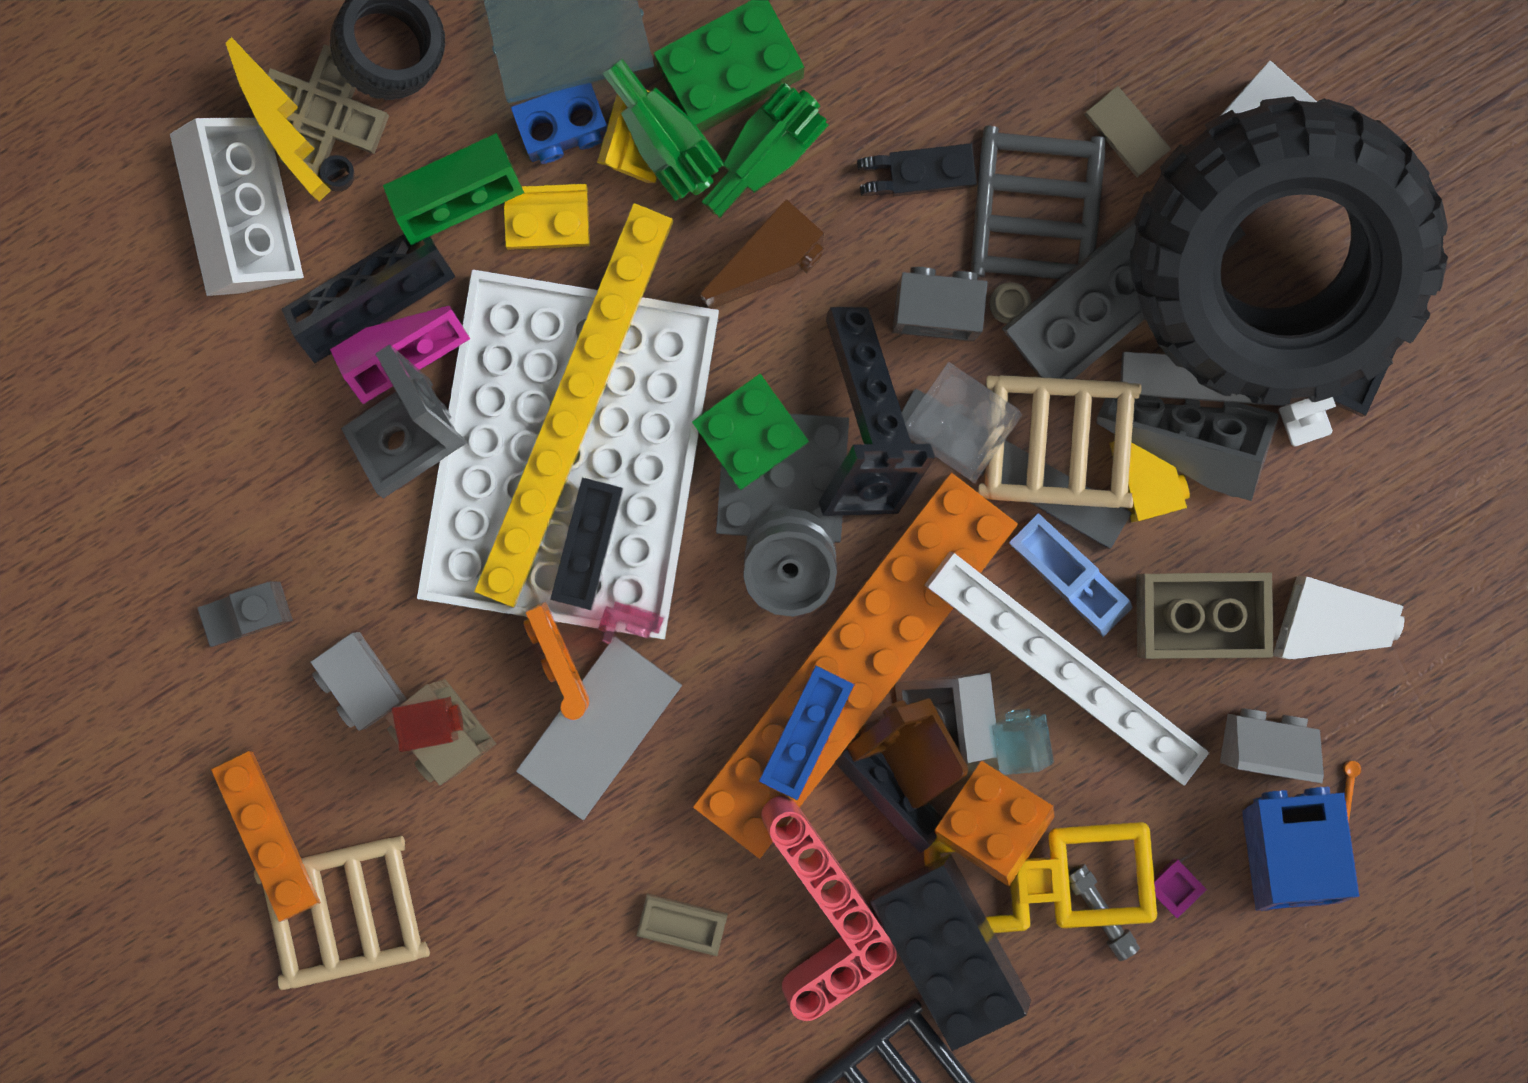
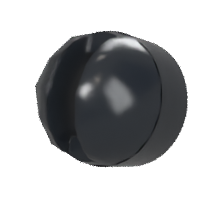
M340 155L330 156L321 164V179L331 191H346L352 185L355 178L354 168L346 157ZM347 171L348 175L337 180L336 182H332V180L338 178Z

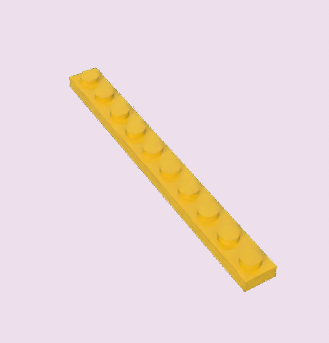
M633 204L474 592L515 608L673 224L672 218L638 204Z

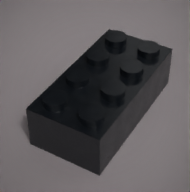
M951 853L878 889L870 903L951 1051L1027 1016L1031 999Z

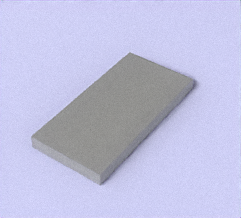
M616 636L582 681L590 700L589 707L583 716L576 720H570L564 717L560 711L516 771L582 820L586 818L682 687V684Z

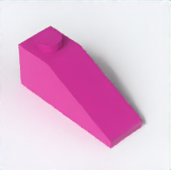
M445 306L367 327L333 347L330 351L343 378L362 404L393 386L376 356L377 352L389 344L420 370L470 340V337L451 307Z

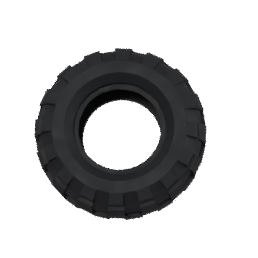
M1294 96L1265 99L1260 102V106L1241 113H1234L1233 110H1230L1204 124L1207 129L1187 146L1179 144L1159 167L1161 170L1160 177L1152 191H1147L1143 195L1134 221L1136 235L1134 247L1130 250L1132 281L1144 319L1147 321L1158 345L1176 366L1183 367L1193 374L1199 384L1223 396H1231L1232 393L1235 395H1245L1250 398L1251 403L1286 406V404H1290L1291 398L1309 397L1311 402H1318L1343 394L1342 387L1364 376L1370 381L1393 364L1390 356L1405 341L1411 344L1430 317L1431 313L1428 311L1427 305L1431 295H1436L1443 285L1448 256L1443 248V236L1447 233L1448 224L1442 199L1437 194L1430 180V172L1413 150L1380 120L1375 121L1357 111L1353 106L1325 98L1318 102L1299 101ZM1301 194L1327 198L1345 207L1351 227L1349 251L1337 276L1316 296L1289 307L1261 308L1235 298L1221 285L1220 269L1227 242L1237 226L1257 208L1272 200Z

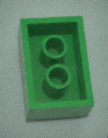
M750 0L654 52L656 66L675 101L678 103L680 110L693 120L701 133L770 97L781 84L787 83L790 86L804 78L805 66L769 0Z

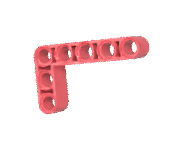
M777 796L770 799L764 805L762 810L763 823L774 844L841 935V937L791 970L782 982V991L792 1014L799 1020L812 1021L887 971L897 958V950L879 919L796 802L786 796ZM793 817L787 826L776 827L777 822L781 818ZM815 849L810 857L805 859L799 858L804 850ZM837 880V883L832 888L822 890L826 882ZM859 911L854 919L844 920L849 913ZM881 942L876 949L866 951L871 944ZM846 966L841 973L832 975L835 969ZM811 990L808 996L797 998L802 992Z

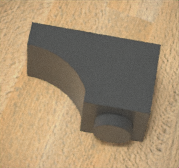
M269 581L229 594V596L197 607L210 647L293 621L281 582Z

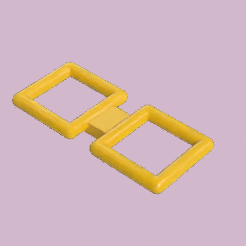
M1144 822L1052 829L1048 835L1050 857L1027 859L1010 884L1013 915L986 917L994 933L1025 931L1030 927L1029 903L1054 902L1056 924L1060 928L1154 922L1157 918L1149 826ZM936 838L932 845L924 850L925 866L940 859L941 853L955 851ZM1134 840L1139 907L1072 911L1066 844Z

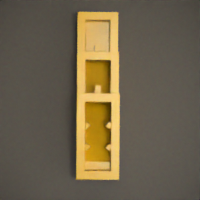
M231 37L226 42V46L240 87L258 124L282 161L308 192L320 202L331 189L303 161L315 148L287 120L298 106Z

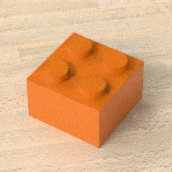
M981 760L936 827L935 833L938 841L1007 886H1010L1054 819V807Z

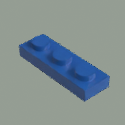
M815 665L759 782L795 800L799 799L855 684Z

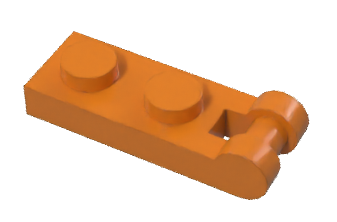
M545 601L526 611L528 620L524 621V626L533 644L539 642L546 658L541 659V663L548 680L551 683L557 681L564 696L560 707L561 713L567 719L576 720L582 717L589 707V696Z

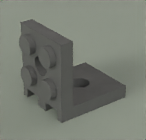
M390 344L377 352L376 356L396 392L341 428L375 492L383 499L466 444L463 436L455 430L451 423V415L445 404L437 398L431 388L433 383L430 378ZM398 431H404L405 440L403 444L397 449L390 450L388 446L390 437Z

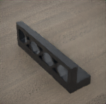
M405 234L281 309L293 337L314 364L332 354L330 349L367 327L384 322L456 277L431 236L423 239L425 245L410 254H406L408 249L417 243L410 245ZM381 265H386L383 271L370 276L373 270ZM345 287H350L347 293L339 298L336 297L339 291ZM311 308H315L311 315L298 322V316Z

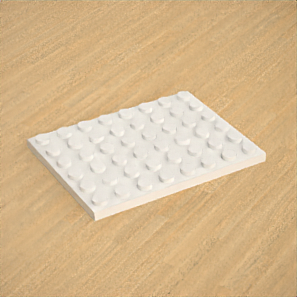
M472 269L463 320V327L468 333L470 340L459 346L448 410L451 415V423L455 430L463 436L466 444L442 459L439 463L417 599L527 617L526 611L546 601L556 622L665 639L699 432L692 421L703 413L719 310L642 297L515 608L474 591L598 290ZM582 477L624 488L592 610L550 600Z

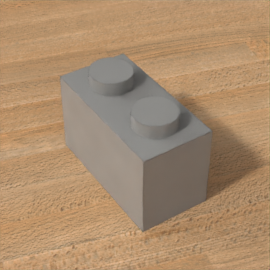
M360 632L351 633L311 661L316 669L312 673L315 681L325 693L330 691L340 703L336 707L337 712L350 728L355 725L358 731L366 729L407 700Z

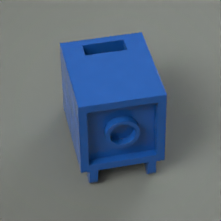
M1330 787L1305 789L1304 794H1298L1295 797H1288V793L1285 790L1262 793V797L1253 799V804L1242 810L1256 911L1318 905L1327 906L1330 904H1340L1359 897L1344 793L1331 794ZM1318 813L1319 821L1283 824L1282 816Z

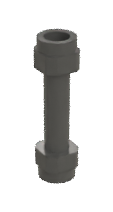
M1085 863L1076 866L1068 872L1071 890L1075 895L1080 894L1090 910L1109 909L1094 886L1097 883L1096 878ZM1120 925L1101 926L1109 938L1106 943L1118 961H1124L1139 951L1140 947L1128 929L1123 930Z

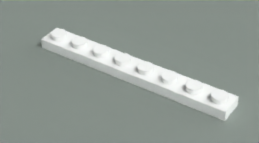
M950 551L925 583V586L1180 784L1186 785L1210 753L955 553Z

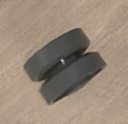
M790 508L770 512L757 521L746 539L743 572L747 591L760 607L775 615L791 617L811 613L826 602L835 588L837 562L833 535L825 523L817 516L805 510Z

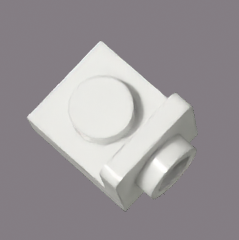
M1333 397L1318 402H1311L1307 398L1279 408L1292 446H1299L1332 433L1325 410L1336 407Z

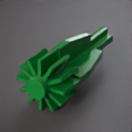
M623 58L616 61L602 74L627 106L621 114L642 158L652 171L655 172V176L674 201L679 198L682 199L689 191L694 196L700 194L714 182L711 175L719 171L718 168L724 165L723 160L690 117L657 88L647 92Z
M787 83L781 84L761 108L747 121L723 166L729 172L702 200V203L708 210L721 218L747 188L756 193L793 167L829 125L826 123V118L818 113L820 104L808 92L801 90L798 93L794 87L791 89Z

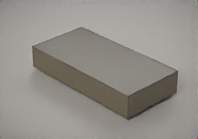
M1119 86L1114 88L1084 114L1100 135L1106 138V142L1137 178L1171 150Z
M647 893L636 936L717 956L728 914Z

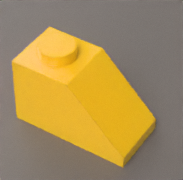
M1114 441L1109 443L1112 455L1114 453ZM1131 442L1128 493H1132L1133 507L1128 508V511L1131 512V523L1187 508L1185 499L1190 498V493L1184 475H1178L1176 467Z

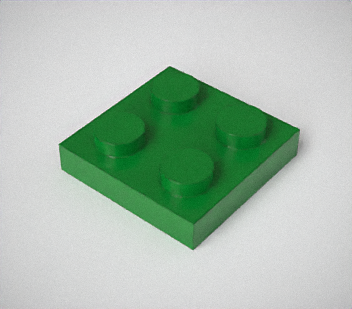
M761 373L692 421L740 491L809 443Z

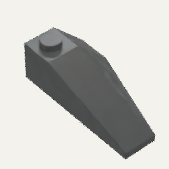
M1139 396V399L1134 401L1131 442L1176 467V470L1211 490L1225 493L1231 497L1252 501L1279 414L1235 402H1224L1223 408L1201 407L1200 400L1185 399L1184 405L1164 404L1159 397ZM1105 398L1096 421L1097 424L1114 434L1117 398Z

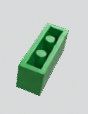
M497 133L383 185L395 219L410 245L524 193Z

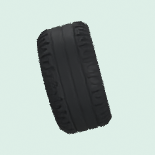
M345 0L331 28L330 50L338 72H340L343 78L345 77L347 83L353 88L356 87L357 91L365 95L369 94L370 97L376 99H401L423 88L439 67L445 51V32L437 11L433 5L429 4L428 0ZM370 14H387L403 21L417 38L420 49L419 62L412 67L401 70L386 69L376 65L363 54L356 42L354 34L355 22Z

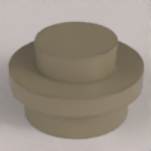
M1013 282L998 286L992 293L989 302L992 315L1004 324H1008L1032 304L1030 294L1026 288Z

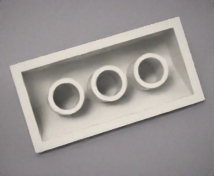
M195 118L170 133L206 295L246 293L304 278L275 150L256 118Z

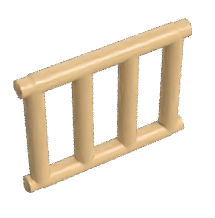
M1003 375L987 376L986 385L987 391H991L985 482L979 485L978 493L985 499L1108 508L1133 507L1132 493H1128L1134 401L1139 399L1142 391L1141 384ZM1008 393L1033 394L1026 485L1001 484ZM1050 395L1075 396L1068 488L1043 486ZM1092 397L1117 398L1111 491L1085 489Z
M403 836L381 839L301 858L321 901L320 904L311 908L323 965L299 970L288 919L283 922L278 921L264 889L283 974L278 976L280 990L303 987L411 962L430 955L427 943H421L401 854V851L405 850V839ZM385 856L404 946L380 951L360 861ZM344 865L364 955L340 960L320 871ZM255 869L254 877L256 879L257 884H261V880Z

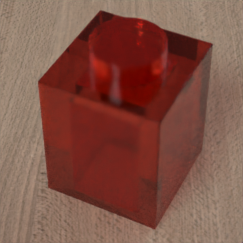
M451 696L392 708L400 752L454 742L459 739L457 731L463 730L459 704L452 705Z

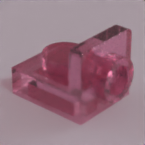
M618 600L615 601L613 608L605 607L598 630L605 632L602 642L611 644L614 641L619 623L622 621L627 623L625 631L649 638L651 632L657 634L661 632L666 616Z

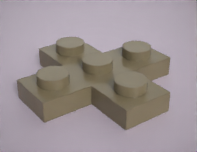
M323 45L309 83L277 70L269 69L268 76L298 106L287 120L293 123L297 131L315 148L303 161L319 178H321V164L330 156L335 140L375 154L389 115L384 111L352 100L356 87L353 88L346 82L345 77L343 78L340 72H338L332 58L330 46ZM279 158V161H280L282 164H285V163L282 161V159Z

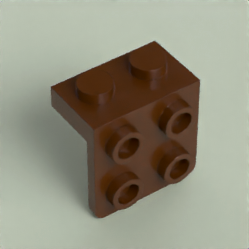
M930 698L908 705L905 700L890 705L883 711L885 717L881 721L875 720L863 726L858 731L860 737L846 747L854 762L882 753L894 773V777L902 792L914 809L923 807L968 773V767Z

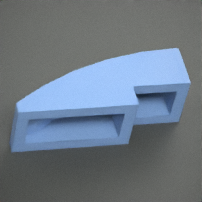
M1039 513L1009 542L1019 555L1102 637L1132 609L1130 600Z

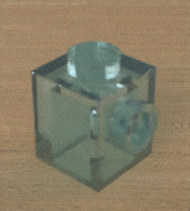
M1030 709L1013 710L1005 713L1006 719L992 725L999 770L1002 774L1040 772L1054 763L1046 714L1031 715Z

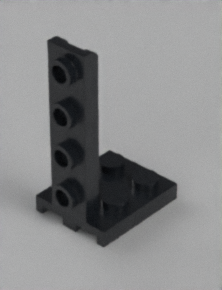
M830 307L827 312L826 322L864 444L851 447L819 500L823 516L899 514L935 459L931 443H911L868 307Z

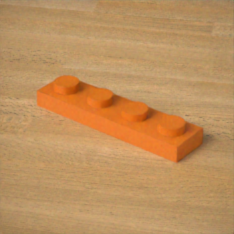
M248 751L211 769L278 921L283 922L320 904L321 901L254 753Z

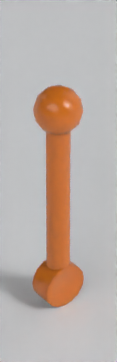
M1347 761L1343 765V772L1347 776L1344 795L1348 822L1355 777L1361 773V766L1356 761Z

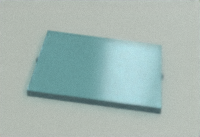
M484 0L494 43L492 51L497 56L508 103L606 79L602 73L622 58L632 72L654 67L642 20L644 12L639 8L637 0Z

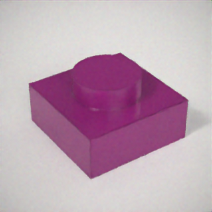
M1174 858L1154 877L1156 898L1175 918L1184 913L1207 890L1177 858Z

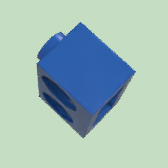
M590 79L511 107L525 148L532 162L540 160L541 164H547L564 156L563 151L579 146L580 150L597 146L603 142L602 137L605 136L607 125ZM579 109L591 111L593 113L591 121L585 126L573 125L571 123V116L575 111ZM548 123L553 126L552 135L544 141L533 139V129L538 124Z

